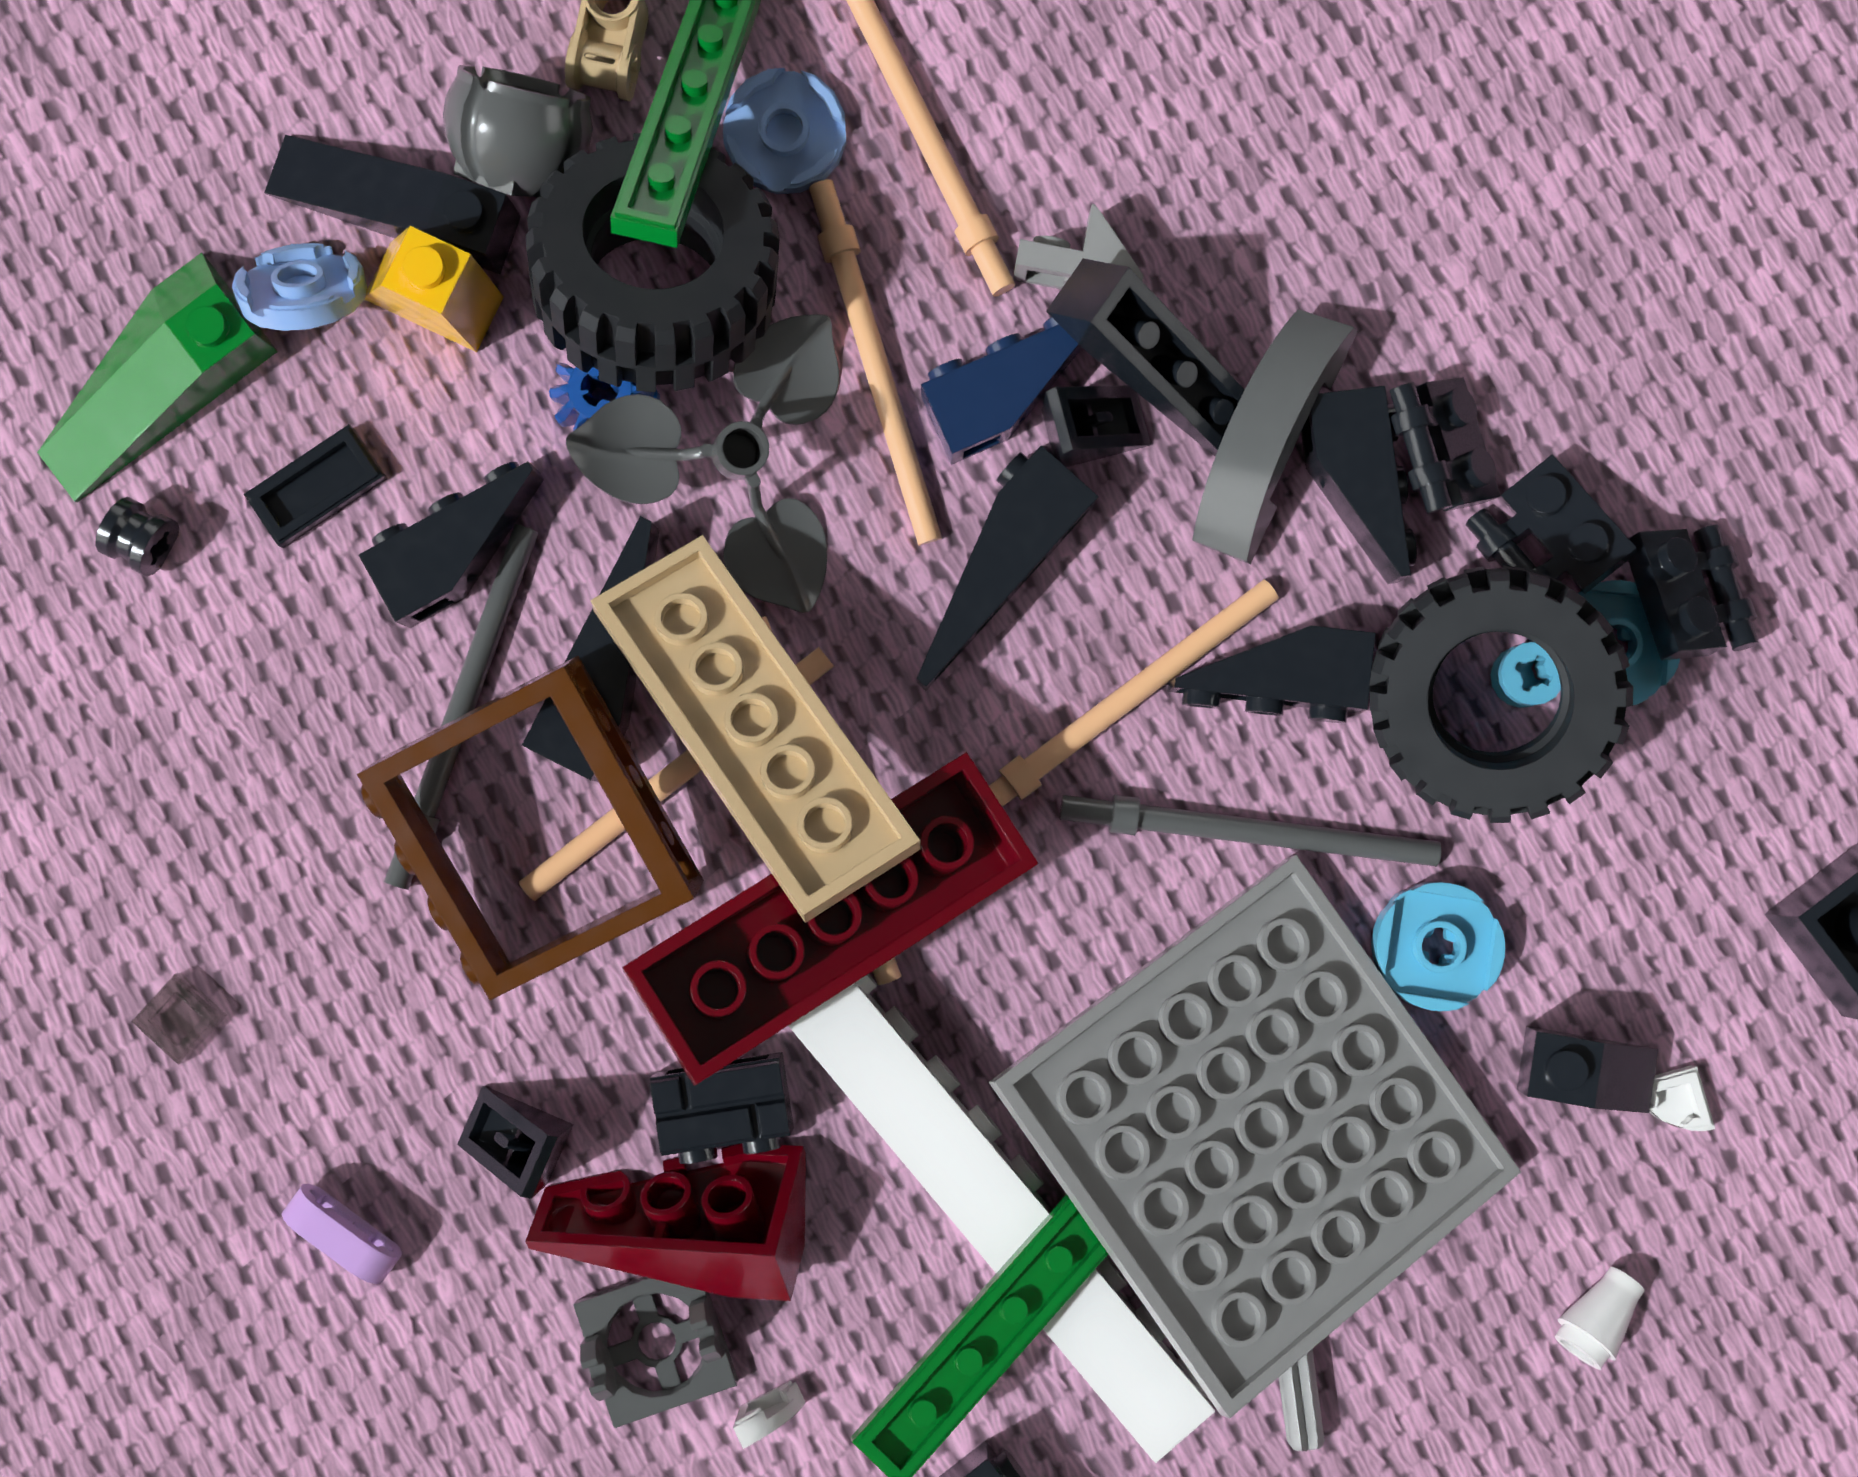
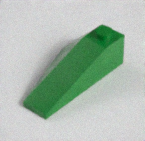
M201 252L149 292L37 453L74 502H79L278 351L259 326L243 318L237 307L234 293Z

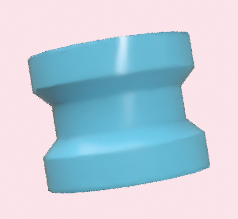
M1535 642L1522 643L1502 652L1493 663L1490 674L1492 687L1497 696L1508 705L1524 708L1545 704L1555 698L1561 690L1559 674L1553 660ZM1534 663L1536 664L1534 669L1536 670L1537 677L1540 678V680L1534 678V673L1531 669Z

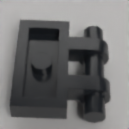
M1464 377L1425 382L1419 386H1415V383L1411 382L1397 386L1389 391L1396 414L1391 416L1396 436L1404 437L1413 470L1408 472L1413 491L1421 492L1427 514L1441 510L1445 512L1475 506L1501 497L1495 479V464L1486 450L1476 418L1477 406L1473 396L1467 389Z
M1553 454L1501 494L1502 500L1515 514L1506 523L1499 525L1485 508L1476 512L1466 522L1468 529L1479 540L1476 548L1488 562L1496 560L1502 568L1503 566L1520 567L1540 575L1543 573L1558 581H1562L1569 576L1584 594L1638 554L1636 546ZM1530 534L1552 556L1547 562L1538 567L1533 564L1517 545Z
M1718 525L1706 526L1693 533L1699 552L1695 551L1687 529L1642 531L1628 538L1636 546L1638 552L1628 562L1661 661L1709 656L1727 647L1722 630H1726L1733 651L1745 650L1759 644L1752 621L1757 618V614L1750 598H1743L1734 569L1739 565L1734 548L1731 545L1725 546ZM1708 577L1717 605L1712 604L1704 578Z

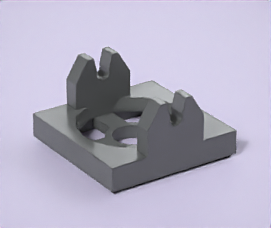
M641 1277L578 1299L573 1304L584 1336V1340L580 1344L582 1369H589L591 1375L589 1390L591 1395L598 1401L605 1399L614 1428L737 1386L739 1380L709 1292ZM660 1293L680 1299L689 1306L690 1319L676 1323L670 1317L660 1315L653 1294ZM633 1301L639 1324L634 1329L632 1338L608 1347V1337L614 1318L624 1305ZM658 1322L671 1328L675 1335L676 1344L669 1356L656 1360L647 1357L639 1347L638 1338L645 1326ZM699 1338V1353L702 1357L700 1365L690 1378L682 1383L675 1359L679 1355L683 1343ZM638 1359L644 1365L655 1368L662 1390L650 1391L636 1387L622 1377L614 1367Z

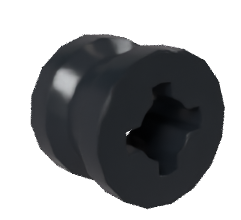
M125 497L117 501L105 514L96 534L95 546L98 552L112 559L123 557L127 559L132 570L148 577L161 569L179 536V525L177 521L165 515L152 516L148 514L144 504L133 498Z

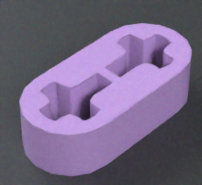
M302 1184L282 1212L283 1220L298 1235L347 1271L368 1283H382L402 1255L400 1247L316 1185Z

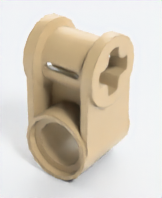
M581 0L575 32L572 34L566 54V86L570 89L579 90L583 85L614 91L617 92L619 99L631 101L634 97L641 67V49L648 23V7L645 0H631L624 11L617 14H608L603 12V9L609 0Z

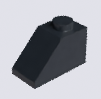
M1526 1026L1517 1090L1527 1097L1588 1108L1649 1113L1659 1049Z

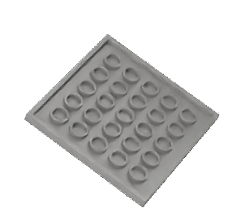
M1297 855L1283 860L989 1081L991 1087L1220 1415L1229 1419L1521 1173L1518 1166Z

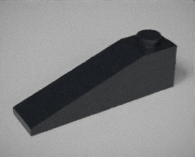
M285 135L264 191L266 195L392 238H396L409 226H412L470 253L481 268L497 274H501L521 218L519 212L505 193L446 173Z
M1083 258L1046 312L1086 352L1212 455L1216 456L1224 433L1245 389L1129 267Z
M1042 445L1030 458L1020 452L996 479L1003 488L996 496L916 678L917 684L925 691L928 690L1093 508L1099 497Z
M642 516L639 517L600 594L655 563L660 530L652 521ZM592 608L565 662L577 655L579 656L624 736L630 724L637 674ZM551 697L546 698L522 746L590 781L598 782ZM626 740V742L628 743V745H629V747H630V746H631V742L628 741V740Z

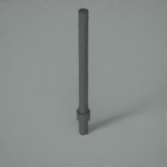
M518 524L514 525L441 726L474 710L539 535L535 530ZM462 742L428 760L414 798L435 834L441 819L435 816ZM394 852L384 882L409 890L414 875L409 874L403 868Z
M1062 795L1060 805V820L1109 826L1110 833L1135 836L1137 830L1435 867L1438 866L1441 858V843L1439 841L1140 804V798L1113 795L1112 801Z

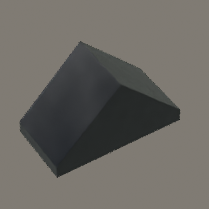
M1128 385L1055 387L1046 391L1041 411L1053 456L1065 467L1151 445L1138 394Z
M482 1086L457 1145L520 1197L532 1199L549 1183L574 1124L489 1087Z

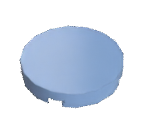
M785 68L767 69L746 79L730 97L725 111L726 117L723 122L725 150L732 164L737 163L754 179V187L774 194L801 193L808 190L812 184L825 180L839 165L847 143L845 113L835 92L814 74L802 70L801 73L795 71L785 72Z
M320 243L290 244L267 250L255 258L257 267L248 272L244 269V266L235 273L232 284L237 307L244 319L259 327L281 331L306 330L334 323L353 313L365 300L367 290L363 266L357 257L345 251L343 257L333 255L332 246Z

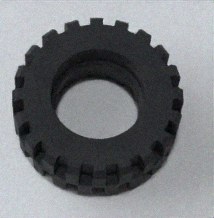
M634 133L633 140L618 143L615 136L597 142L596 151L587 154L582 149L564 161V174L558 170L551 173L540 187L541 197L532 202L527 218L529 232L525 237L532 300L536 316L543 321L544 333L553 346L560 350L566 348L567 360L587 373L592 367L599 371V380L620 387L622 381L636 383L637 391L656 392V385L673 384L674 391L694 388L695 379L705 376L708 382L714 381L729 373L730 359L736 364L742 363L755 350V341L765 336L771 322L772 307L775 306L780 243L778 224L772 219V206L762 190L758 187L753 189L754 179L740 165L734 163L730 167L725 164V155L711 147L679 244L701 255L709 263L710 267L694 280L672 288L646 289L618 281L603 271L597 264L615 248L639 240L611 233L610 216L641 133Z
M1483 566L1465 569L1463 574L1448 579L1444 576L1427 585L1428 589L1414 600L1410 598L1398 610V616L1389 628H1385L1378 642V650L1374 662H1372L1369 700L1373 730L1379 747L1384 749L1389 759V766L1400 780L1406 779L1415 787L1416 795L1431 805L1440 802L1449 807L1450 814L1468 820L1471 819L1474 813L1488 815L1490 823H1511V815L1528 812L1531 819L1551 814L1548 805L1563 798L1571 804L1586 793L1582 785L1590 777L1596 775L1602 778L1613 764L1609 757L1615 743L1624 744L1630 727L1625 721L1626 708L1633 706V685L1627 679L1626 668L1630 664L1624 647L1616 640L1612 632L1614 629L1602 613L1596 610L1584 597L1562 582L1543 573L1540 575L1526 571L1524 568L1511 566L1495 569H1485ZM1489 632L1513 633L1526 637L1538 644L1553 660L1561 685L1558 710L1548 727L1530 742L1520 747L1500 752L1475 750L1457 741L1441 724L1433 703L1435 677L1447 655L1462 642Z

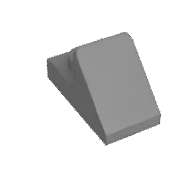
M1092 204L1087 220L1082 251L1070 249L1069 242L1053 236H1036L1033 238V241L1020 239L1013 280L1062 289L1083 258L1129 267L1142 281L1143 274L1095 204Z

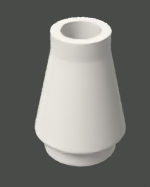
M1610 1267L1598 1283L1558 1318V1322L1562 1326L1556 1333L1555 1339L1574 1356L1586 1364L1601 1370L1607 1359L1616 1360L1637 1302L1645 1291L1644 1288L1623 1271Z

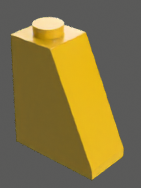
M409 226L390 242L366 290L365 296L366 301L475 352L478 351L504 298L470 253L412 226Z

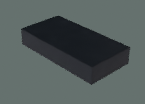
M348 424L244 493V496L276 544L281 548H285L388 478L354 427Z

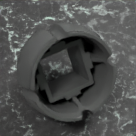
M459 65L456 78L446 94L443 110L445 136L452 155L456 159L453 174L510 196L541 197L540 187L551 173L558 170L564 174V161L582 149L588 153L593 131L590 112L591 97L575 89H569L565 95L561 96L559 94L560 84L483 66L481 76L479 77L475 66Z

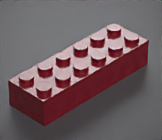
M967 752L891 799L920 839V850L806 923L804 922L774 876L770 874L622 967L625 976L694 1086L1039 864Z

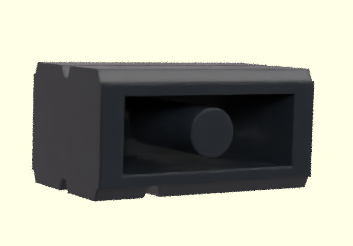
M783 1052L736 1059L695 1086L683 1068L658 1071L650 1077V1089L654 1114L656 1116V1130L661 1156L678 1153L680 1164L698 1163L717 1158V1147L742 1143L744 1154L775 1150L782 1146L780 1137L790 1136L794 1129Z

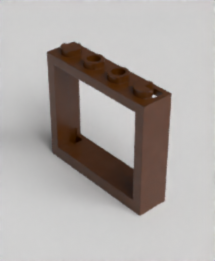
M578 655L389 753L357 774L363 784L361 786V793L366 806L375 817L383 818L395 839L394 848L399 862L409 874L417 876L428 895L427 904L433 920L441 929L450 932L461 951L460 961L465 974L472 983L481 985L489 1000L693 900L704 882L703 877ZM551 697L657 884L658 889L509 962L400 774Z

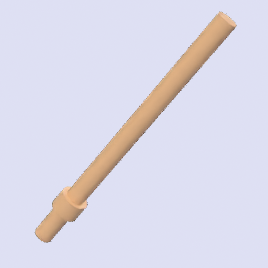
M846 0L955 218L958 227L954 233L965 255H973L994 297L1010 291L1015 286V282L995 244L999 236L988 214H980L875 1Z
M833 180L818 181L809 187L822 229V233L818 235V241L825 262L832 263L918 546L941 540V532L856 255L861 250L854 227L845 222Z
M1263 579L1028 757L1023 759L1018 755L999 770L1002 776L989 785L1001 806H1005L1015 797L1022 801L1042 786L1039 781L1040 778L1276 602L1279 597L1271 584Z
M818 647L798 662L796 667L808 684L811 685L831 670L834 665ZM687 749L648 781L659 801L662 802L702 770ZM614 808L519 881L521 888L529 898L536 901L625 831Z

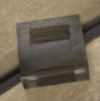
M176 973L131 1022L173 1061L181 1064L193 1054L226 1018L227 1014L182 973Z

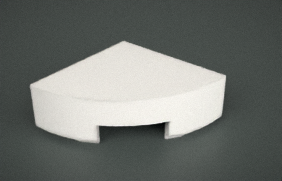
M1690 1065L1655 1075L1650 1110L1661 1121L1690 1131L1715 1129L1698 1067Z
M789 1381L740 1406L733 1429L743 1449L781 1427L804 1406L805 1400L796 1382L792 1383Z

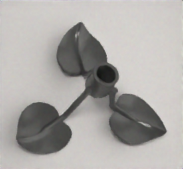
M820 314L794 316L769 325L765 336L755 341V350L742 363L734 364L733 382L735 388L744 397L760 403L756 407L750 422L738 421L729 424L720 432L713 444L677 449L681 439V425L674 412L662 401L651 396L639 394L619 397L605 404L566 438L567 450L582 474L603 492L627 503L651 504L671 496L679 484V469L676 461L712 458L716 469L725 477L734 480L744 479L748 488L750 506L755 517L742 519L729 530L723 550L725 567L743 592L758 600L783 606L800 613L809 612L813 608L824 584L827 568V544L824 530L815 513L797 499H782L765 511L760 492L761 480L757 471L764 466L769 456V442L767 436L761 430L769 409L781 422L800 425L818 419L829 409L835 399L839 385V368L833 343L832 323L828 316Z

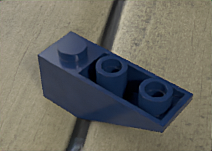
M1052 317L1044 322L1043 327L1045 330L1023 340L1019 333L1005 336L993 342L985 349L987 356L964 365L962 359H954L937 366L928 373L929 381L921 384V398L951 465L1008 441L1043 398L1046 391L1051 388L1082 349Z

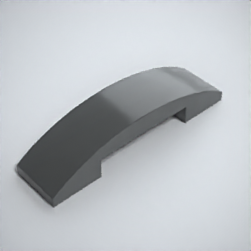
M1299 309L1286 322L1254 371L1224 433L1201 499L1192 538L1194 542L1251 565L1277 508L1270 501V498L1321 387L1329 390L1332 389L1358 332L1355 327Z

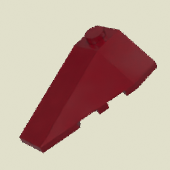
M741 1143L721 1148L724 1163L687 1171L686 1164H680L678 1157L663 1161L664 1173L639 1182L630 1183L627 1175L619 1170L547 1186L542 1194L525 1242L531 1250L726 1297L791 1301L805 1247L806 1152L804 1146L782 1145L778 1149L767 1152L744 1154Z

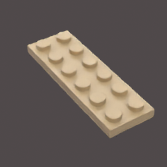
M703 535L590 600L595 614L805 923L920 850V839Z

